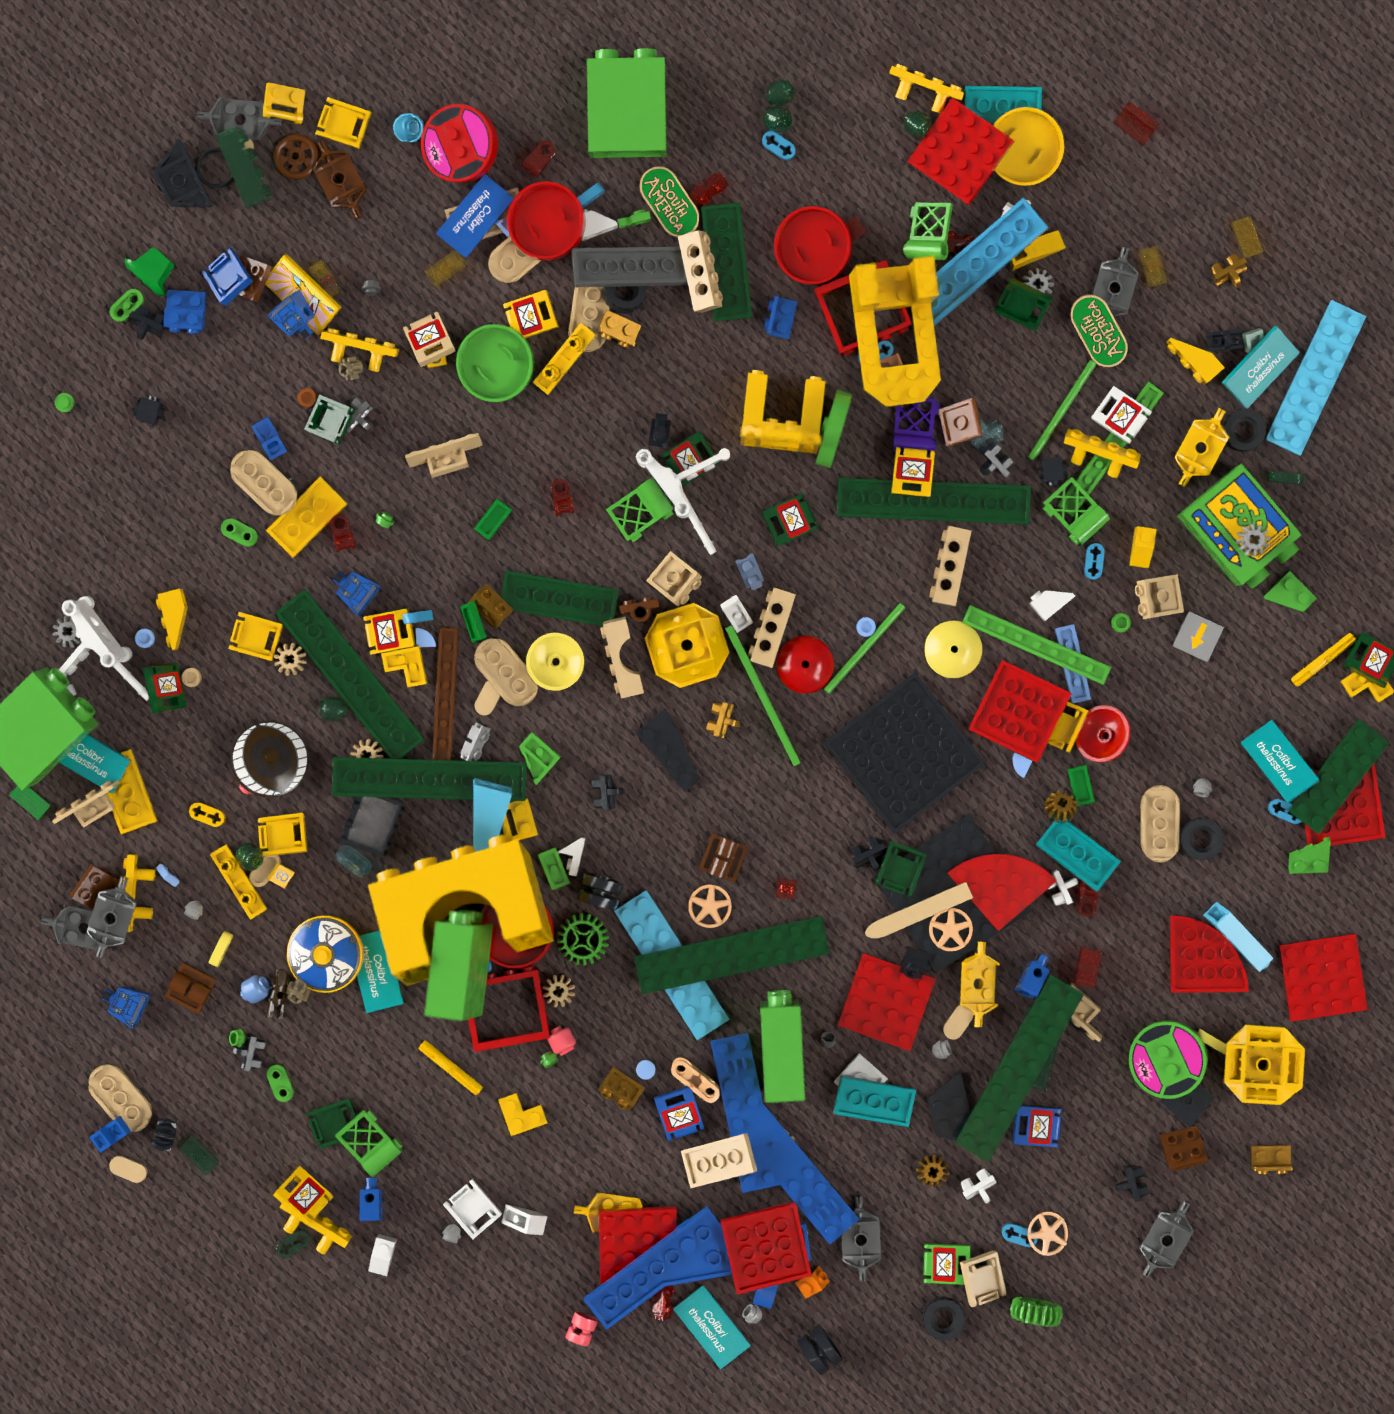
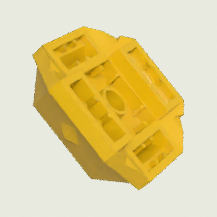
M695 603L657 614L645 637L656 675L679 688L717 677L729 654L718 615ZM684 640L692 642L693 647L691 650L685 651L682 649L681 644Z
M1245 1025L1226 1043L1224 1083L1242 1103L1281 1105L1303 1088L1305 1049L1285 1027ZM1265 1059L1267 1062L1266 1067L1259 1069V1061Z

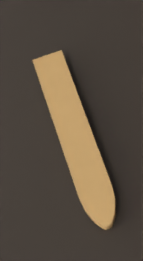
M964 882L875 921L866 929L865 934L870 938L887 936L972 899V893L967 882Z

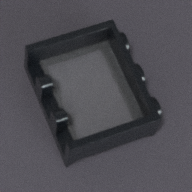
M356 797L339 841L383 857L384 853L388 854L392 845L389 839L391 835L395 836L399 826L395 823L398 817L402 818L405 807L402 806L403 802L386 797Z

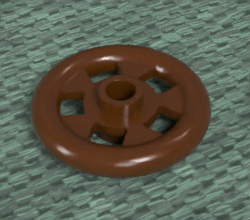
M301 134L285 136L277 143L273 152V161L278 172L292 180L304 179L314 172L313 168L316 162L319 160V152L315 143L307 136ZM293 142H301V148L293 147ZM284 147L289 149L286 157L281 155ZM310 150L311 158L306 159L304 151ZM298 153L299 158L294 160L292 158L293 154ZM286 161L293 166L290 170L283 166ZM303 163H305L307 168L303 171H299L297 166H301Z

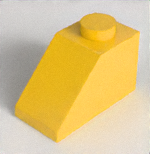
M1135 527L1129 566L1149 568L1157 529Z

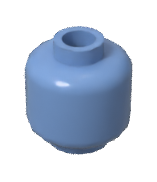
M254 975L241 984L240 994L245 1001L257 1003L268 996L270 985L265 977Z

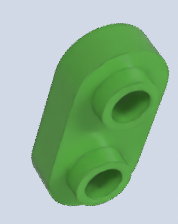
M136 289L128 290L111 306L110 316L117 322L128 320L131 311L135 312L140 305H143V294ZM137 296L138 301L136 303H132L131 301L132 297ZM123 309L124 314L122 316H118L117 314L118 310Z
M226 519L221 525V532L224 536L244 546H253L258 540V534L253 528L235 519ZM229 525H233L234 527L233 531L231 532L227 530V527ZM247 533L251 535V538L249 540H245L244 538L245 534Z
M279 1064L271 1066L267 1071V1078L274 1096L280 1102H287L294 1095V1089L287 1071ZM275 1071L279 1072V1078L273 1076ZM281 1089H285L287 1091L286 1096L281 1095Z

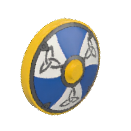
M322 915L306 920L295 929L288 943L287 960L292 974L297 980H303L307 984L308 989L316 992L328 993L346 987L357 977L363 964L364 950L360 936L348 922L335 916Z

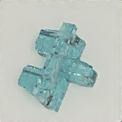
M979 418L983 436L969 440V443L977 450L981 446L986 448L985 440L990 437L993 442L999 443L1004 440L1003 426L998 421L986 426L983 420Z

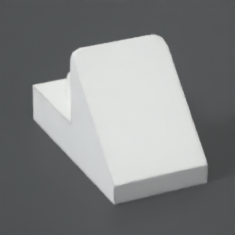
M737 595L720 605L737 633L753 623Z
M581 837L559 851V853L573 856L572 859H568L566 870H570L569 875L577 876L586 838Z

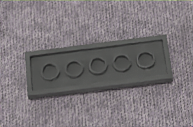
M680 247L572 248L571 251L575 287L688 285Z

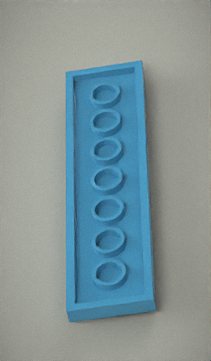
M1025 198L1021 199L936 272L939 296L931 303L934 326L1049 229Z

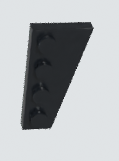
M665 708L636 733L685 792L700 779Z

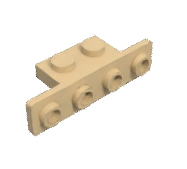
M479 433L468 434L465 437L449 440L440 445H432L420 451H413L405 455V458L410 468L428 463L430 474L434 478L469 467L465 451L480 447L483 444Z
M118 780L105 782L100 786L102 789L96 792L94 789L86 794V799L81 801L79 798L70 804L71 808L66 810L64 807L56 812L57 817L52 822L55 824L74 813L83 827L87 826L115 808L107 792L115 788L120 782Z
M1073 983L1070 984L1071 987H1073V988L1077 989L1078 991L1082 992V991L1079 990ZM1084 994L1071 1017V1021L1077 1027L1081 1026L1086 1030L1085 1034L1091 1040L1096 1039L1100 1042L1102 1035L1089 1022L1098 1014L1101 1008Z

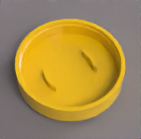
M1021 107L1003 114L996 120L993 126L1015 141L994 170L1001 179L1014 185L1029 186L1046 180L1056 171L1063 157L1064 139L1059 125L1050 115L1036 108Z

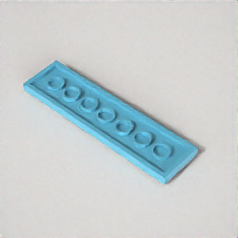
M1333 300L1330 301L1265 438L1266 441L1301 456L1367 316Z
M647 890L614 911L641 954L682 946ZM705 981L665 989L697 1040L729 1020Z

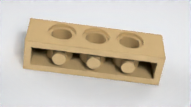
M697 230L678 236L694 312L703 313L722 307L721 301L723 298L717 284L718 275L714 270V256L710 251V238L708 234ZM699 248L700 253L696 256V251ZM703 267L704 272L700 275V269ZM705 286L708 287V291L706 294L704 293Z
M948 526L947 530H943L941 541H945L944 547L939 549L937 560L941 561L939 568L935 567L933 576L937 580L935 586H931L929 595L932 598V602L956 606L971 530ZM951 542H956L959 546V550L955 553L949 550L948 546ZM946 561H952L955 564L953 571L945 569ZM942 580L950 581L951 587L949 590L941 588Z
M773 588V591H768L766 602H769L767 610H762L759 619L763 623L761 628L757 627L754 638L757 641L755 646L751 645L748 654L751 657V662L770 668L773 667L796 594ZM774 604H780L783 609L782 613L774 614L771 607ZM768 622L776 624L777 629L775 632L769 633L766 631L765 626ZM763 640L769 641L771 644L770 650L762 651L760 649V642Z

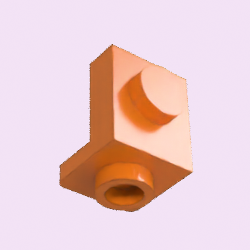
M820 1266L811 1272L812 1276L798 1279L795 1282L805 1299L822 1291L829 1283L826 1273Z

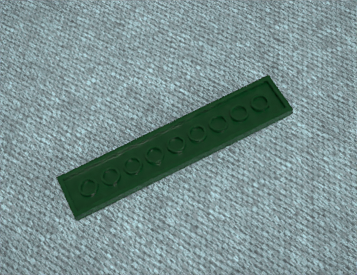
M838 478L837 517L1029 525L1031 486L932 482L931 496L922 497L892 494L893 480ZM903 483L902 490L920 492L922 484Z
M306 589L275 612L390 759H401L425 740Z
M333 757L332 796L473 800L474 778L511 787L512 797L510 801H525L526 763Z
M822 916L642 954L634 956L641 994H647L830 953Z
M1049 975L956 1138L955 1144L989 1163L1082 1000L1084 993Z

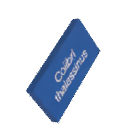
M484 174L436 234L464 258H467L511 205L514 198Z

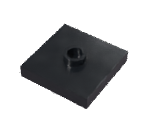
M1198 1085L1193 1091L1182 1097L1174 1099L1162 1098L1160 1102L1191 1127L1215 1098L1202 1086Z

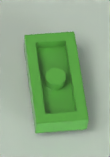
M556 847L538 854L552 890L570 883Z

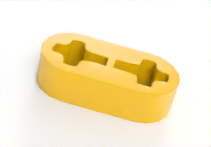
M194 803L189 809V814L193 819L210 826H221L225 822V814L221 810L204 803ZM201 806V810L206 812V815L199 814L196 816V812L193 810ZM219 813L221 821L213 823V818L208 817L209 814L216 815Z

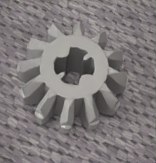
M1039 268L1035 269V275L1029 270V277L1023 276L1022 278L1028 282L1024 284L1035 289L1037 287L1033 286V284L1038 280L1042 286L1037 290L1047 294L1052 293V290L1048 287L1054 286L1053 282H1048L1052 276L1045 277L1046 270L1040 274Z
M1251 523L1249 529L1246 526L1242 527L1244 533H1237L1242 539L1236 540V543L1243 544L1238 549L1241 551L1246 548L1244 555L1247 556L1251 552L1252 556L1255 557L1257 556V551L1260 554L1264 553L1262 547H1269L1268 544L1264 543V541L1270 540V537H1264V534L1268 531L1263 530L1260 532L1262 525H1258L1255 529L1254 524ZM1250 536H1251V537H1254V536H1255V537L1257 538V540L1255 541V542H1257L1256 544H1255V543L1250 544V542H1249V540H1251V538H1249Z
M66 615L64 616V621L62 619L57 620L60 626H53L54 629H58V632L53 633V636H59L56 642L61 643L63 641V647H67L69 644L71 648H74L75 642L80 645L82 642L76 636V626L72 618L70 619ZM67 628L73 629L71 631L73 632L72 635H66V632H68L66 631Z

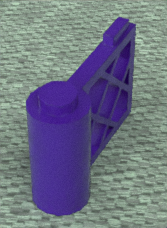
M927 398L924 403H931V410L926 415L918 407L922 403L912 404L913 408L907 413L903 411L901 405L896 406L892 452H896V447H900V453H903L904 448L927 450V455H930L931 450L935 451L936 441L933 440L934 416L939 413V403H936V399ZM915 409L922 416L916 423L908 416ZM904 418L912 425L907 430L899 429V422ZM925 420L929 424V432L920 431L916 425Z

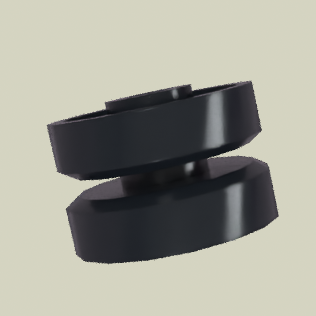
M583 873L581 883L592 889H579L577 900L598 907L617 910L619 899L609 895V893L621 894L624 883L598 874Z
M819 1324L812 1329V1336L815 1342L806 1334L800 1337L797 1342L808 1362L822 1376L829 1371V1364L825 1358L832 1365L836 1366L843 1361V1357L827 1332Z

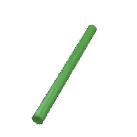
M1090 360L1031 451L1028 456L1031 460L1035 461L1096 366L1094 361Z
M901 603L824 688L828 694L833 691L903 612L905 607Z

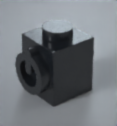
M148 395V399L144 397L139 398L134 407L133 415L136 416L135 419L157 426L159 419H162L164 416V404L159 402V398Z
M1062 457L1042 459L1041 468H1038L1039 479H1042L1043 483H1048V486L1059 485V482L1067 479L1066 461H1062Z
M908 946L899 972L904 973L906 977L911 979H921L924 972L928 973L931 962H928L930 954Z

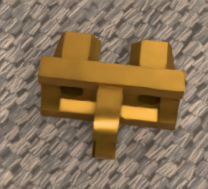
M1234 253L1227 258L1230 266L1223 268L1221 263H1216L1211 267L1214 283L1217 287L1229 280L1236 288L1241 286V280L1238 275L1247 271V261L1245 258L1241 259Z
M725 702L722 704L714 703L712 713L719 715L718 721L709 720L706 730L714 733V736L725 738L729 725L739 728L740 722L731 719L734 705Z

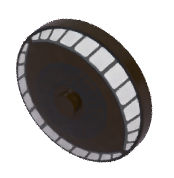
M265 721L251 725L238 736L231 752V768L236 780L245 790L259 797L276 798L292 792L302 782L308 768V751L303 739L291 727L279 722Z

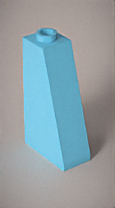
M474 778L473 847L475 852L490 848L488 841L499 836L512 797L511 787Z
M1216 902L1203 915L1255 969L1260 972L1269 966L1273 957L1230 911Z

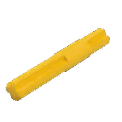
M1348 633L1291 678L1293 684L1297 687L1303 684L1356 642V638L1351 633Z
M423 1041L419 1046L420 1051L474 1095L480 1093L483 1087L429 1042Z

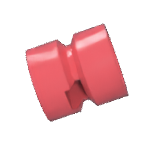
M576 1311L571 1321L573 1326L569 1327L565 1337L578 1345L589 1346L592 1338L591 1332L595 1331L598 1319L586 1313Z

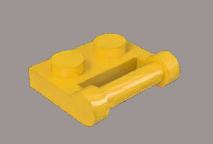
M266 83L263 117H276L301 124L303 121L305 90ZM273 104L293 108L295 113L275 110L271 106Z
M528 798L525 801L509 803L508 809H511L518 835L512 836L507 815L502 825L504 835H511L512 841L538 835Z

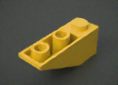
M1059 231L1039 236L1009 262L1012 271L1066 249Z
M1173 338L1167 341L1169 344L1167 348L1174 355L1176 353L1179 355L1181 364L1186 369L1190 368L1195 373L1193 377L1200 384L1202 382L1204 385L1207 384L1225 368L1208 351Z
M180 588L157 594L159 599H156L157 607L159 610H162L163 618H161L162 626L164 629H167L168 633L166 642L172 650H178L188 608L183 589Z

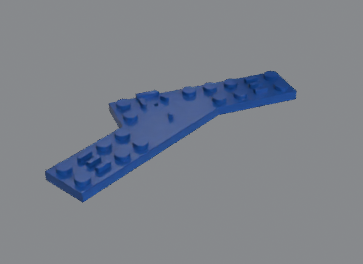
M748 1033L710 1041L730 1138L748 1133L757 1167L756 1172L739 1176L742 1193L781 1185L825 1240L831 1244L855 1224L859 1218L763 1104Z
M706 1206L583 1298L584 1302L607 1330L665 1286L732 1275L721 1223L709 1207ZM800 1222L808 1260L811 1261L806 1222Z

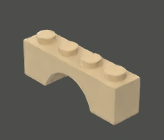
M626 617L604 621V627H601L600 630L602 638L607 639L608 646H605L607 657L612 659L613 664L609 666L612 676L616 675L617 683H614L616 694H620L621 699L643 694L644 690L639 672L625 667L619 656L621 646L630 638Z

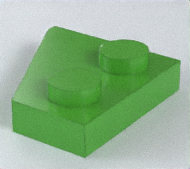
M1290 571L1263 596L1265 600L1300 612H1304L1317 599Z
M533 731L519 746L536 785L561 758L556 751Z
M1325 837L1321 843L1314 846L1309 844L1301 850L1289 853V873L1328 872L1330 838Z

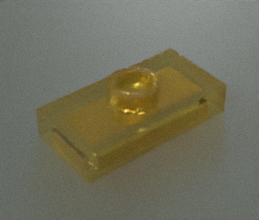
M1251 216L1231 223L1243 258L1247 259L1263 253Z
M1158 246L1139 250L1138 253L1148 288L1166 284L1167 279Z
M454 250L426 270L425 273L437 288L465 268L467 264L460 254Z

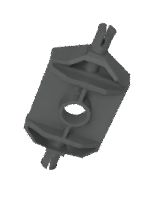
M219 97L211 111L197 112L198 120H209L217 137L261 140L268 127H271V125L282 126L281 118L263 117L264 103L262 100L259 102ZM238 115L246 117L244 124H236L235 120Z
M1122 247L1118 259L1101 263L1092 294L1102 298L1107 303L1114 317L1127 315L1139 275L1136 269L1127 262L1128 260L1126 259L1130 249L1126 248L1125 250V247ZM1117 283L1120 286V291L1112 293L1110 291V284Z
M120 876L118 887L99 892L88 925V935L99 946L96 957L101 959L104 958L106 948L125 943L132 915L138 903L125 889L129 879L125 876ZM108 913L115 915L116 921L114 923L107 922L106 915Z
M67 905L54 919L42 916L41 924L53 927L58 944L66 943L98 950V943L87 932H83L80 929L81 923L89 925L93 911ZM107 914V915H106V920H107V922L112 923V921H111L109 915Z
M854 1196L855 1208L853 1212L859 1220L841 1235L843 1262L858 1268L859 1281H867V1268L881 1260L879 1216L864 1209L863 1196H859V1203L858 1196ZM864 1235L867 1240L865 1244L859 1245L855 1241L856 1237Z
M1183 1200L1177 1211H1159V1215L1145 1240L1139 1246L1140 1251L1147 1260V1266L1142 1273L1147 1278H1149L1154 1268H1173L1192 1236L1194 1230L1185 1218V1213L1191 1205ZM1169 1235L1172 1237L1170 1245H1163L1162 1238Z

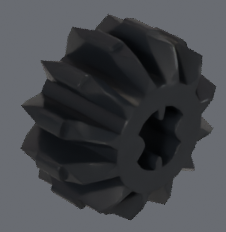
M161 1118L158 1121L153 1140L154 1149L163 1152H169L172 1149L178 1125L176 1121L167 1118Z

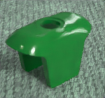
M154 247L136 261L125 258L126 267L142 280L145 285L155 294L167 296L163 284L174 268V264Z

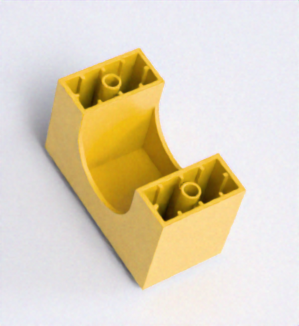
M500 835L488 841L490 848L475 852L473 846H465L451 852L452 859L438 863L437 858L430 857L415 862V871L401 875L399 869H390L377 874L378 882L368 886L393 976L406 986L429 980L436 921L445 920L449 915V911H454L469 904H483L494 908L499 917L504 939L517 952L554 941L530 853L518 839L512 841L511 835Z

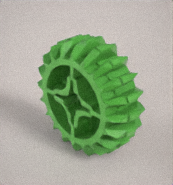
M580 913V919L578 920L576 915H572L573 922L569 919L565 920L568 927L563 924L560 926L565 932H558V935L563 936V939H558L557 943L564 944L559 947V950L566 949L563 957L570 954L569 962L573 958H577L576 965L579 964L580 959H583V965L587 964L586 959H589L590 963L593 964V956L599 960L601 957L598 952L602 954L606 952L601 947H608L609 945L603 942V940L609 939L608 935L603 936V933L607 932V928L601 930L600 927L604 923L600 922L597 925L595 922L598 917H594L593 921H591V914H587L586 919H583L584 915ZM588 924L592 928L587 932H583L575 925ZM571 929L576 936V941L569 947L567 935ZM597 932L599 944L595 949L590 942V938ZM591 933L586 939L587 944L579 943L576 946L580 939L579 935L583 934L584 936ZM578 947H585L590 951V954L580 955L575 953L574 950Z
M1016 1297L1012 1301L1010 1315L1014 1319L1028 1324L1053 1327L1060 1324L1063 1308L1051 1301L1032 1297Z

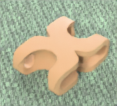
M678 1057L673 1061L671 1072L674 1077L691 1088L693 1092L708 1103L715 1102L719 1098L720 1087L713 1079L701 1072L699 1068L684 1057ZM683 1065L686 1070L681 1072L677 1069V1066ZM712 1088L715 1092L708 1094L706 1089Z

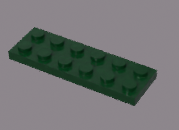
M740 202L703 206L701 208L704 232L710 238L709 247L714 256L713 265L718 275L717 284L723 298L721 301L722 307L713 309L714 322L752 318Z
M505 570L501 598L513 611L603 626L604 621L615 618L619 590Z
M1357 719L1315 775L1319 782L1299 795L1287 811L1314 832L1320 834L1390 742L1360 719Z

